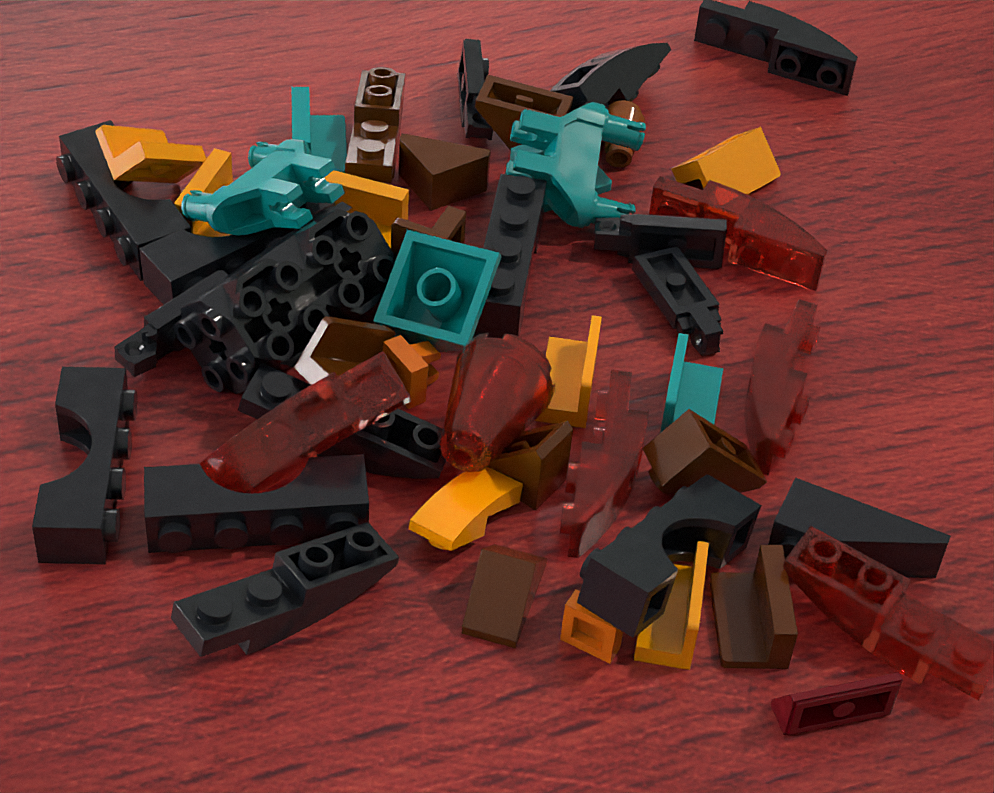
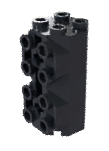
M344 202L328 207L314 215L313 219L303 227L294 229L181 307L182 319L174 325L175 334L178 340L190 349L201 366L202 376L207 385L217 392H221L225 388L235 394L245 392L261 362L280 371L295 366L324 317L329 316L348 320L363 315L379 303L395 260L394 253L374 220L365 213L358 211L347 212L352 207Z

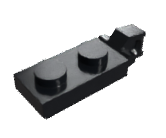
M474 39L463 40L457 72L461 125L465 127L466 138L474 137L492 140L494 132L492 126L487 123L475 108L476 98L489 74V59L482 58L481 41Z
M645 214L620 215V218H596L594 249L617 251V255L628 257V263H633V257L678 246L692 267L719 269L722 268L727 220Z
M678 246L633 257V272L673 329H676L678 334H689L691 344L702 356L720 352L719 344L723 329L720 323L722 319L718 313L719 302Z
M223 270L216 271L145 316L144 328L114 346L115 360L126 368L132 376L136 377L155 368L158 360L172 351L184 349L185 346L178 340L174 329L175 323L182 319L181 307L228 276V274Z

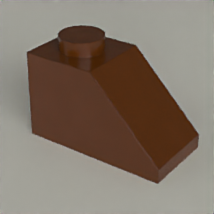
M690 409L642 448L652 467L648 471L651 480L666 495L676 494L683 486L690 487L706 474L739 493L760 489L767 483L746 444Z

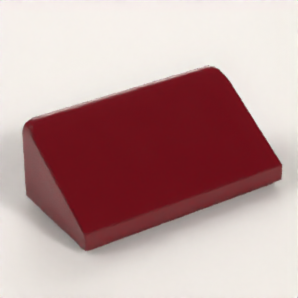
M894 673L789 694L772 699L771 708L783 735L788 736L887 716L892 712L903 679L900 673Z

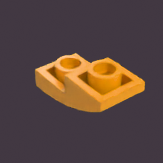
M479 464L460 474L437 491L410 519L409 530L429 539V543L436 548L450 551L458 549L484 536L488 516H492L497 512L520 503L523 483L483 464Z

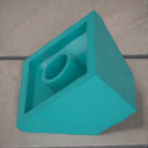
M407 230L373 322L377 325L389 326L396 333L395 337L401 335L409 344L429 341L439 352L469 349L499 266L501 254Z

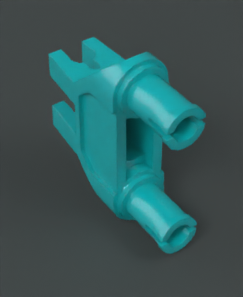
M596 102L583 105L562 117L524 109L521 112L520 121L515 120L512 124L510 141L542 150L544 155L518 149L515 153L514 161L509 160L506 164L505 175H521L533 179L547 180L545 201L564 222L574 227L584 228L589 226L590 223L595 224L596 218H620V215L634 214L636 212L634 204H625L598 196L595 184L601 141L638 151L645 137V133L640 131H645L646 125L640 121L636 122L611 115L608 109L605 108V105Z
M287 139L279 145L258 141L256 142L257 146L252 145L248 152L250 170L230 185L222 186L213 194L191 190V195L186 194L183 197L181 209L183 215L188 220L208 222L219 233L247 235L273 227L300 229L312 220L313 217L309 209L299 207L306 202L332 204L344 195L345 192L342 184L329 183L324 178L335 170L332 159L312 155L305 140Z

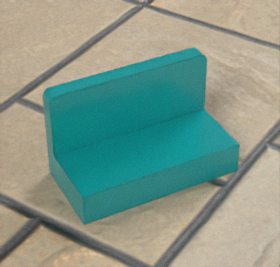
M291 87L292 139L305 140L312 155L332 159L335 171L345 173L347 157L345 116L310 115L309 87Z
M678 334L660 433L688 409L712 424L715 423L723 368L684 362L689 336L687 334Z

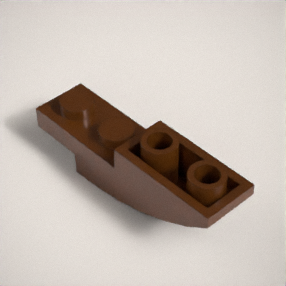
M376 67L370 71L362 70L354 105V124L345 162L346 174L377 182L391 183L392 178H394L406 73H396L393 69L387 67Z

